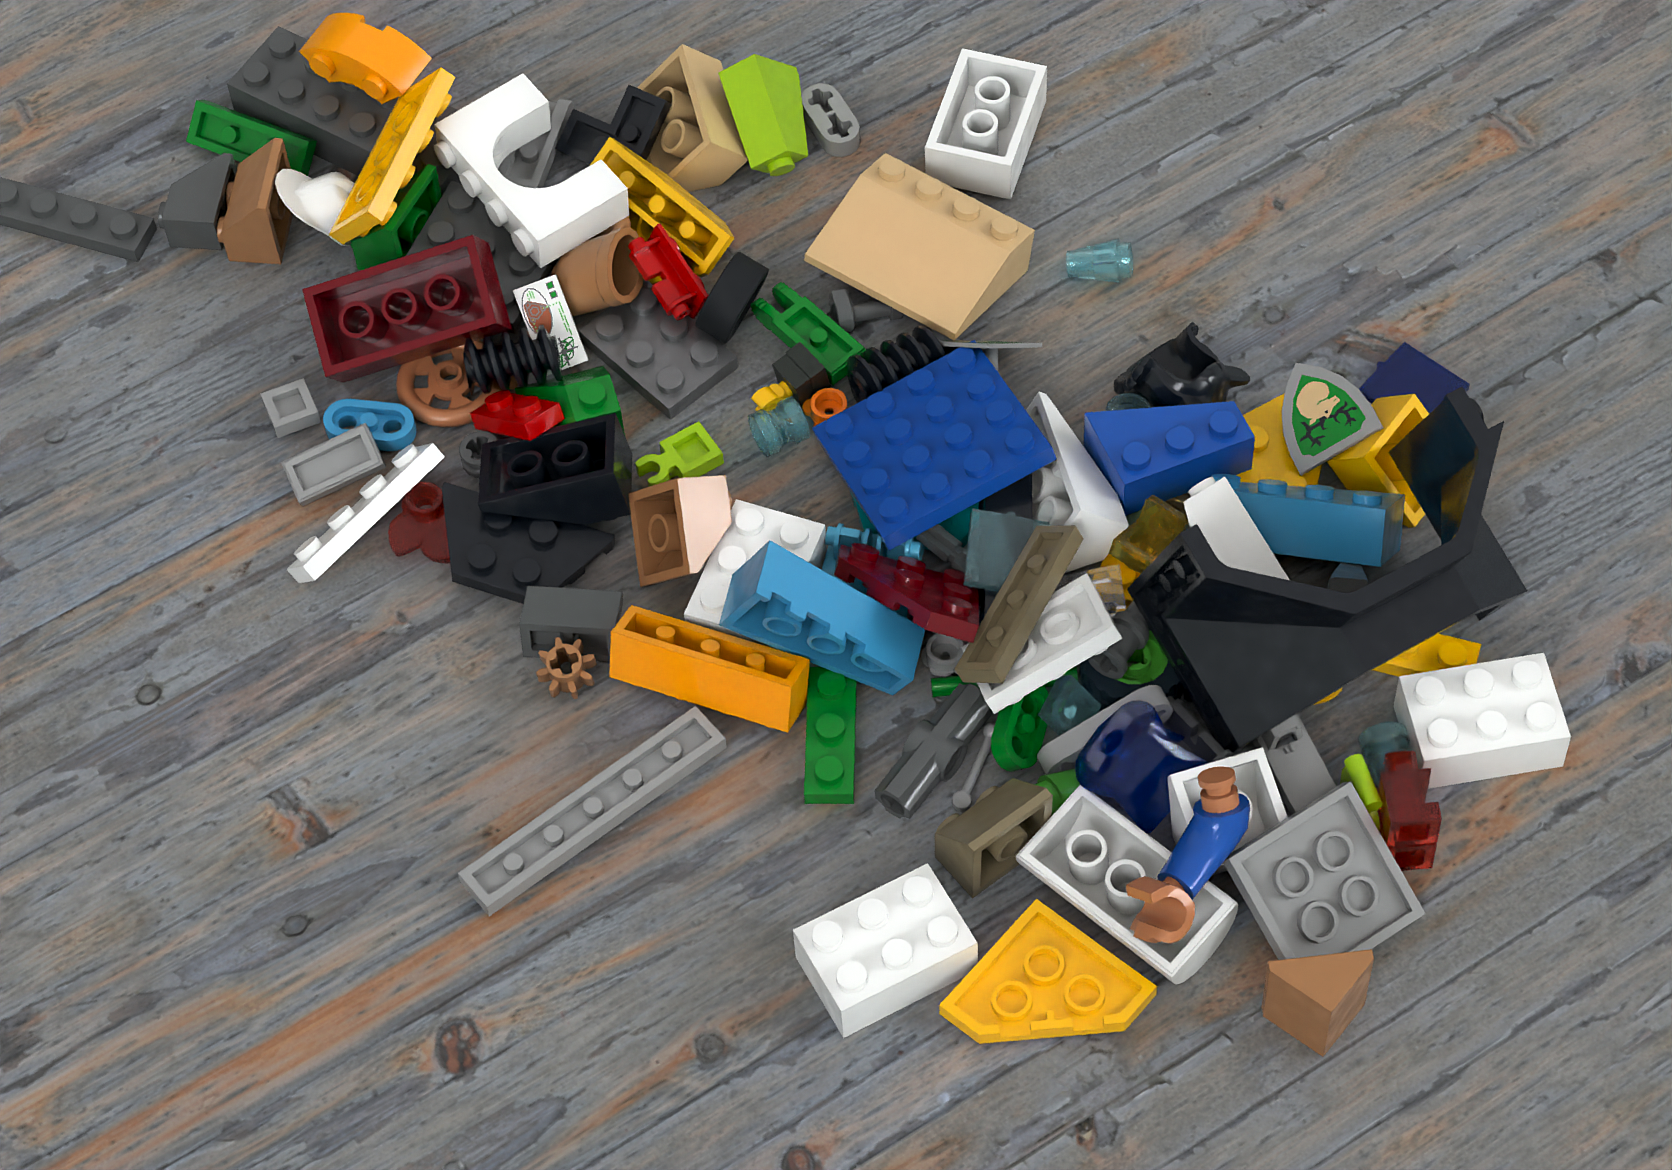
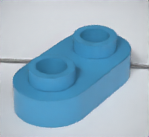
M341 399L332 403L323 415V423L329 439L351 430L344 429L347 426L357 427L366 423L378 449L381 451L402 450L413 442L417 433L413 413L408 407L399 403ZM393 430H399V431L394 432V433H389L390 431H393Z

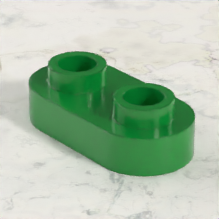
M1044 685L1024 696L1019 702L1003 708L998 713L991 737V751L998 765L1006 771L1014 772L1030 768L1038 760L1037 754L1041 749L1051 714V699Z

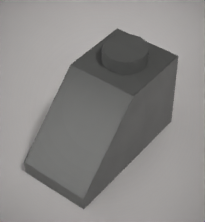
M223 153L171 184L167 201L161 202L158 211L159 227L165 229L170 247L222 250L224 243H219L217 225L220 216L226 215L227 185L229 181L234 182L237 172L232 154Z

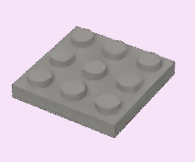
M1351 781L1343 782L1232 852L1223 862L1278 960L1370 950L1426 914Z

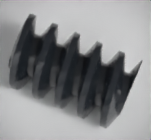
M544 325L538 326L537 337L534 340L531 339L525 328H520L517 343L512 341L507 331L502 332L499 346H495L489 334L484 335L482 349L476 348L471 337L465 340L463 356L471 396L473 395L476 382L484 394H489L492 390L493 379H496L502 390H508L510 388L511 376H514L521 388L527 387L530 373L533 374L540 385L545 384L548 370H551L557 381H563L556 336L550 337Z
M919 325L912 331V336L908 333H901L897 336L896 343L892 340H885L881 343L880 350L870 347L864 351L863 358L856 354L848 358L847 376L852 394L857 403L868 399L872 394L883 391L884 388L945 356L946 353L935 335L925 326Z

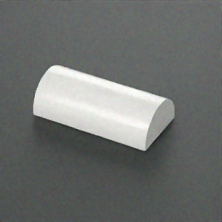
M1082 784L1079 785L1015 856L1020 865L1174 984H1180L1189 979L1208 961L1227 935L1238 911V902L1208 880L1192 900L1195 903V916L1192 926L1182 939L1170 944L1162 941L1150 943L1133 937L1134 931L1129 928L1135 916L1142 910L1145 901L1128 896L1126 885L1144 876L1158 880L1157 876L1172 852Z

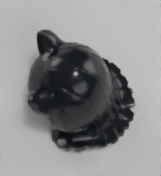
M1191 322L1176 338L1158 346L1131 365L1126 372L1120 374L1114 380V391L1117 394L1123 395L1124 391L1129 392L1133 388L1140 392L1154 407L1226 402L1229 389L1247 385L1250 382V376L1240 368L1227 366L1220 362L1218 357L1195 337L1198 334L1199 328L1194 322Z

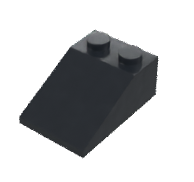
M616 413L552 427L531 441L509 437L482 444L478 492L480 511L582 525L611 521L619 517L631 515L628 493L632 492V452Z

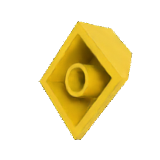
M1415 394L1376 398L1371 406L1384 428L1326 462L1347 490L1405 494L1403 525L1408 528L1416 527L1425 513L1388 452L1429 413Z

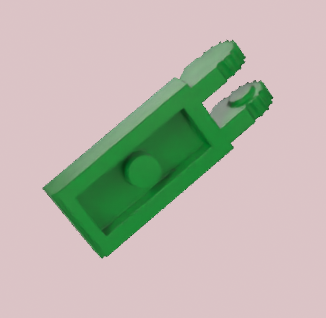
M780 282L772 288L774 299L785 310L783 313H780L763 298H758L751 303V311L756 319L768 330H772V333L788 347L792 348L798 342H801L825 367L829 382L832 385L847 375V360L850 356L856 354L863 358L864 351L866 350L864 346L806 296L802 298L784 282Z

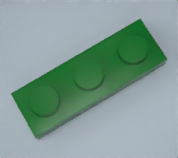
M196 100L186 142L220 155L230 153L233 155L234 160L242 162L272 139L281 138L284 141L290 168L306 176L309 174L317 143L316 140L207 100Z
M809 667L804 800L805 804H854L857 681L823 667Z

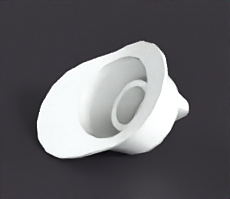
M282 169L275 177L277 192L285 206L304 223L328 236L355 184L340 172H330L312 179L296 170ZM329 236L331 239H333L341 246H349L351 244V240L343 245L331 236Z

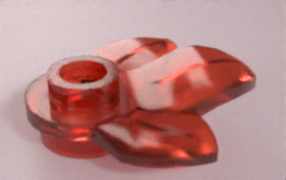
M419 482L404 495L402 512L391 521L388 530L389 543L396 556H404L420 548L422 553L432 561L450 563L442 489L434 483ZM424 505H430V506H432V507L427 508V509H419L420 507H422V506H424Z

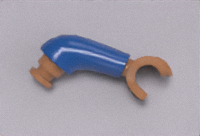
M1212 767L1198 774V784L1203 788L1200 792L1201 799L1194 804V815L1167 862L1159 872L1158 880L1144 876L1126 885L1128 896L1145 901L1142 910L1135 916L1129 928L1134 931L1133 937L1150 943L1162 941L1170 944L1182 939L1192 926L1195 916V903L1192 900L1235 849L1247 831L1250 815L1249 800L1243 794L1238 793L1237 786L1234 785L1236 781L1235 771L1230 767Z

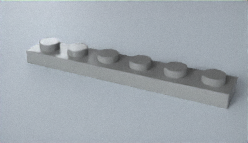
M694 706L458 872L460 883L490 917L726 749V738Z

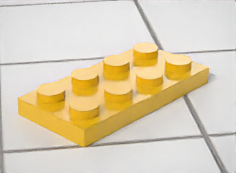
M440 67L409 87L405 94L398 98L329 236L344 245L357 236H366L372 227L378 224L383 226L389 221L397 208V203L393 200L398 190L403 189L408 184L415 172L416 167L412 165L416 154L421 153L433 137L434 131L430 127L435 117L438 118L451 101L452 96L448 91L455 79L452 74Z

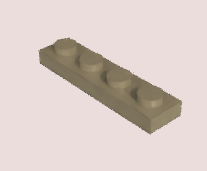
M1075 525L1035 527L979 625L974 642L968 644L955 667V671L963 682L1003 684L1084 539Z

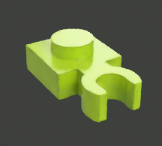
M698 421L660 441V455L647 454L635 462L639 477L649 472L658 473L647 480L648 487L669 481L675 476L679 478L700 477L724 464V459L720 448Z

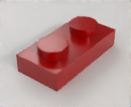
M508 390L498 391L489 395L484 400L485 404L470 412L475 429L528 441L533 440L565 419L560 403L539 399L537 396L514 394Z

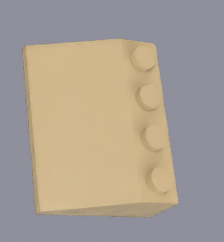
M884 153L860 174L805 253L804 261L942 335L955 340L1028 271L1035 230Z

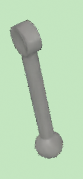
M996 722L987 723L984 727L983 734L985 738L961 791L954 793L952 797V807L957 812H965L971 807L972 798L970 794L991 749V737Z

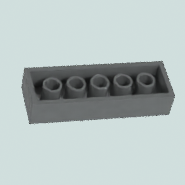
M278 26L227 83L234 111L316 140L317 143L313 155L359 176L399 97L381 104L355 85L340 81L329 83L311 69L309 61L299 52L308 40ZM448 106L438 118L435 117L430 127L434 131L431 141L421 153L416 154L412 165L416 167L413 176L427 164L436 166L442 195L451 180L461 184L459 175L452 167L445 168L434 151V145L437 144L434 124L458 111L451 106Z

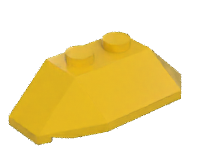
M609 137L590 165L602 160L628 188L629 216L627 217L631 221V228L637 232L639 237H643L647 242L655 226L661 223L669 237L677 242L681 255L693 273L699 277L709 275L734 240V236L726 223L666 173L614 138ZM657 276L648 281L655 284L662 281L660 276Z

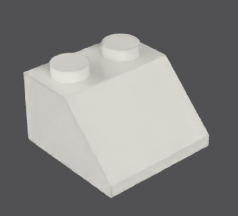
M1263 747L1174 773L1167 777L1172 836L1175 844L1178 843L1194 815V804L1201 799L1200 792L1203 788L1198 784V774L1212 767L1224 766L1234 769L1236 776L1234 785L1237 786L1238 793L1248 798L1250 804L1248 829L1232 852L1288 817ZM1222 864L1213 875L1227 871L1225 865Z

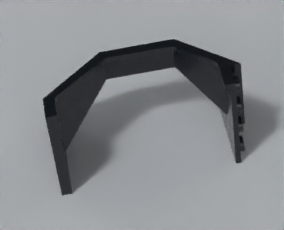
M1463 386L1446 394L1443 397L1444 400L1388 452L1441 539V546L1357 591L1345 593L1226 566L1216 557L1199 526L1196 524L1179 533L1127 588L1210 733L1224 750L1230 749L1234 754L1243 750L1255 739L1363 674L1468 617L1476 615L1480 621L1499 610L1512 599L1527 592V589L1481 515L1504 421L1488 429L1484 423V416L1480 406L1474 399L1469 398Z

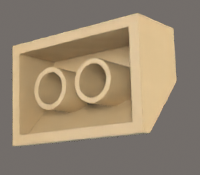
M682 44L637 88L667 100L672 104L646 161L666 173L686 191L691 192L722 185L748 159L718 72L723 70L721 61Z

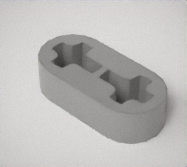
M817 83L807 87L801 95L804 121L822 148L828 154L835 157H845L856 152L860 146V126L838 90L825 83ZM820 102L822 106H828V112L825 113L822 107L815 103ZM836 127L840 134L846 137L841 138L838 133L833 134V128Z

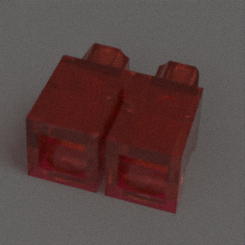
M1415 751L1386 753L1384 757L1385 772H1380L1378 793L1383 803L1382 807L1377 810L1380 834L1401 871L1433 868L1437 847L1436 842H1438L1442 817L1438 802L1426 803L1431 768H1418Z

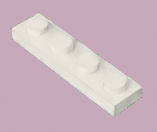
M434 443L418 447L410 444L392 459L391 462L395 467L384 477L381 474L375 476L360 489L359 493L363 497L352 508L346 505L329 518L327 524L331 528L319 539L316 536L309 538L294 552L298 559L287 568V571L298 583L315 581L445 456Z

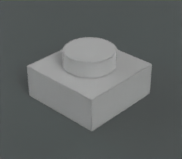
M304 378L260 393L277 438L321 423L318 410Z

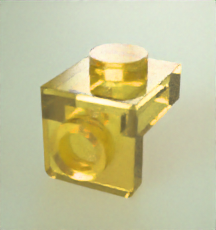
M1151 495L1145 500L1139 518L1113 539L1108 554L1123 562L1131 570L1141 574L1179 533L1187 529L1189 524L1187 515L1155 495Z

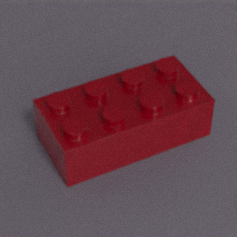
M474 235L302 289L325 377L343 383L465 345V340L468 337H471L474 342L483 339L486 334L494 336L503 331L512 330L489 242Z

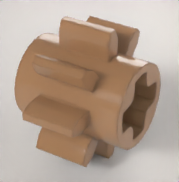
M557 637L555 638L556 646L549 652L543 650L538 652L541 661L546 664V667L539 669L536 675L539 682L552 680L549 686L552 697L555 698L562 691L570 693L573 699H577V690L584 684L587 686L595 684L593 677L586 669L593 668L597 663L594 654L581 656L584 648L582 640L577 639L573 645L563 644L562 640ZM570 662L572 672L563 675L561 664Z

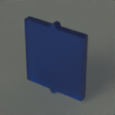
M1404 342L1385 362L1380 361L1377 363L1376 371L1365 381L1359 390L1370 403H1373L1376 398L1415 394L1430 414L1444 400L1443 397L1446 394L1462 386L1467 392L1470 384Z

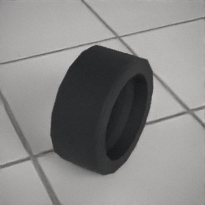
M737 252L712 288L697 317L695 326L721 342L727 343L750 309L751 303L756 299L766 280L769 269L745 254Z

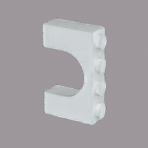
M524 74L517 76L434 124L437 144L434 145V151L441 164L447 169L450 167L454 169L459 175L465 191L473 198L477 196L484 203L487 214L492 222L498 227L503 225L511 234L512 241L520 254L525 257L529 255L540 268L629 216L628 188L602 160L595 162L557 185L545 188H528L517 185L506 179L498 171L501 162L510 153L551 130L549 101Z

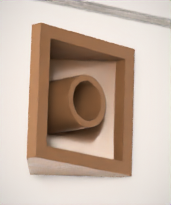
M1372 949L1268 961L1261 1006L1263 1017L1324 1057L1365 1005L1374 962Z

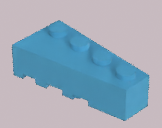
M1212 475L1215 481L1226 477L1274 554L1381 567L1400 551L1405 494L1342 490L1324 485L1289 486L1285 481L1263 479L1259 480L1258 483L1240 482L1241 477L1236 475Z
M770 540L732 574L719 626L781 651L810 659V662L843 674L845 677L890 695L896 694L913 681L925 633L924 628L913 623L907 617L896 613Z

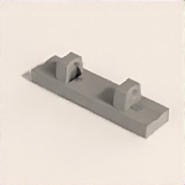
M1298 714L1253 741L1256 749L1263 747L1278 791L1291 815L1336 787ZM1293 736L1295 741L1275 748L1278 741Z

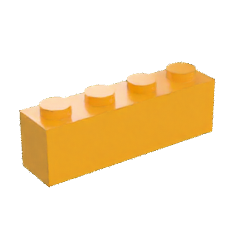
M634 605L628 608L611 631L609 677L787 733L806 706L810 659Z

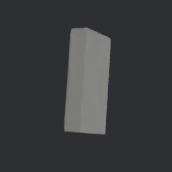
M366 423L281 462L298 503L302 507L386 468V464Z

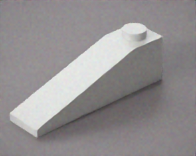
M1038 392L1026 411L1051 444L1057 459L1032 472V532L1036 526L1075 525L1084 539L1065 571L1067 573L1104 560L1114 545L1123 539L1129 524L1115 490L1047 394Z

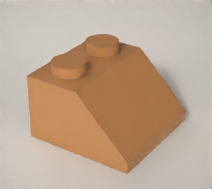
M281 138L272 139L240 162L234 182H228L226 189L227 211L226 215L220 216L218 220L217 238L219 243H224L229 261L267 264L282 263L293 213L285 206L275 185L276 174L282 169H291L284 141Z
M726 475L675 478L628 493L640 587L659 584L696 574L700 571L732 523V498L727 488Z

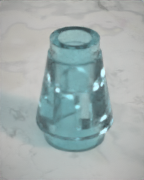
M1116 238L1077 248L1076 250H1067L1066 267L1068 277L1122 283L1124 278H1132L1133 252L1131 242H1120V239Z

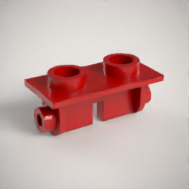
M661 223L655 226L647 242L643 237H638L629 243L628 248L631 251L629 258L645 281L660 276L662 281L653 284L651 290L668 316L673 315L677 321L688 315L695 319L709 295L705 291L701 278L693 273L681 255L677 242L669 237Z

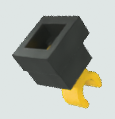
M801 342L794 345L785 352L786 354L772 364L778 384L774 383L763 387L751 397L758 405L755 410L766 422L771 421L781 412L791 396L802 407L803 403L807 399L812 398L817 391L831 388L825 367Z

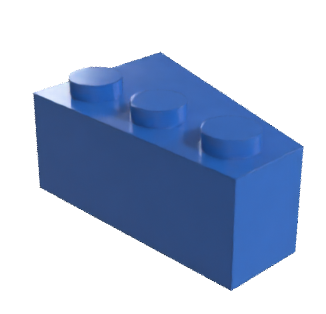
M1234 401L1084 413L1083 445L1117 493L1125 516L1186 494L1196 484L1212 477L1213 474L1237 475L1252 469L1255 436Z

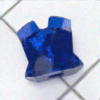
M1137 700L1122 705L1097 727L1078 754L1075 772L1077 780L1082 787L1101 796L1113 797L1117 804L1124 808L1136 825L1148 834L1170 812L1167 777L1174 773L1208 764V762L1179 746L1178 743L1185 737L1165 728L1157 711L1150 703Z

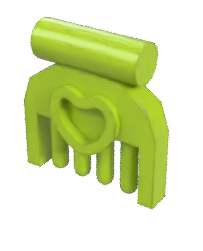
M1351 755L1344 760L1345 767L1341 772L1340 784L1351 781L1380 832L1377 810L1382 807L1383 803L1363 755Z

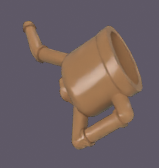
M628 217L560 256L557 265L554 266L551 276L557 275L572 316L631 303L638 296L644 278L629 258L631 251L628 245L638 238L639 235L631 228V221ZM511 376L509 389L513 390L519 384L514 376Z

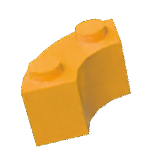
M334 13L328 15L299 52L309 61L311 69L329 83L340 81L355 85L364 90L370 97L384 104L404 95L432 59L416 43L388 25L381 31L365 24V17L360 14Z

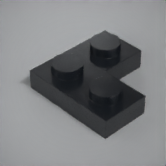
M628 85L611 124L573 109L555 149L590 165L608 138L611 137L647 160L672 104L667 100Z

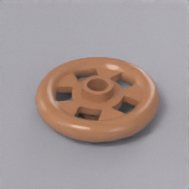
M482 341L473 342L477 349H482ZM465 345L401 364L396 380L397 395L401 404L411 410L415 419L437 427H457L473 422L470 412L485 404L484 400L486 397L495 392L502 391L496 379H493L492 390L489 394L482 392L474 401L464 397L470 392L463 356ZM452 354L453 360H446L437 365L433 363L432 359L435 357ZM428 375V387L415 388L416 376ZM446 376H456V378L452 380H444ZM435 397L440 400L451 401L448 409L434 408L431 406V403Z

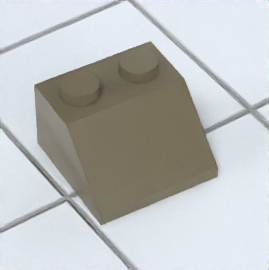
M1015 778L1010 779L999 788L998 786L988 788L979 796L974 806L961 815L958 813L952 814L939 825L935 833V858L963 889L974 898L1019 865L1015 856L1052 816L1053 795L1047 788Z

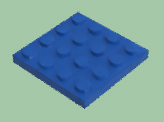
M957 348L884 388L883 391L872 394L868 399H864L812 427L819 444L889 551L1057 459L1051 444L981 348Z

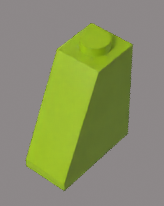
M753 54L718 72L751 169L768 173L770 176H780L792 171L795 168L794 163L808 157L800 80L796 67Z

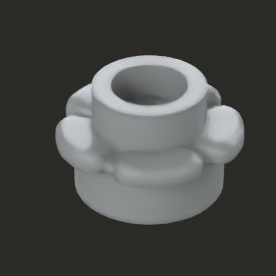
M936 633L930 637L926 647L922 650V663L925 667H929L930 672L937 677H949L953 673L957 674L955 667L963 655L961 647L966 644L963 640ZM942 655H949L950 658L947 659V660H944V659L941 658V656H942Z

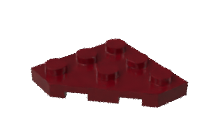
M853 543L851 547L841 544L835 563L834 575L846 583H854L856 577L867 588L866 594L892 610H899L900 605L908 608L907 611L914 616L912 622L925 630L970 643L974 642L979 626V584L972 582L971 576L953 569H946L944 573L926 569L925 563L908 556H899L898 560L879 555L880 551L862 543Z

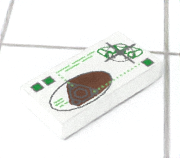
M556 274L513 290L531 339H536L539 325H544L550 337L556 336L562 370L589 360ZM548 370L547 376L552 374L551 370Z

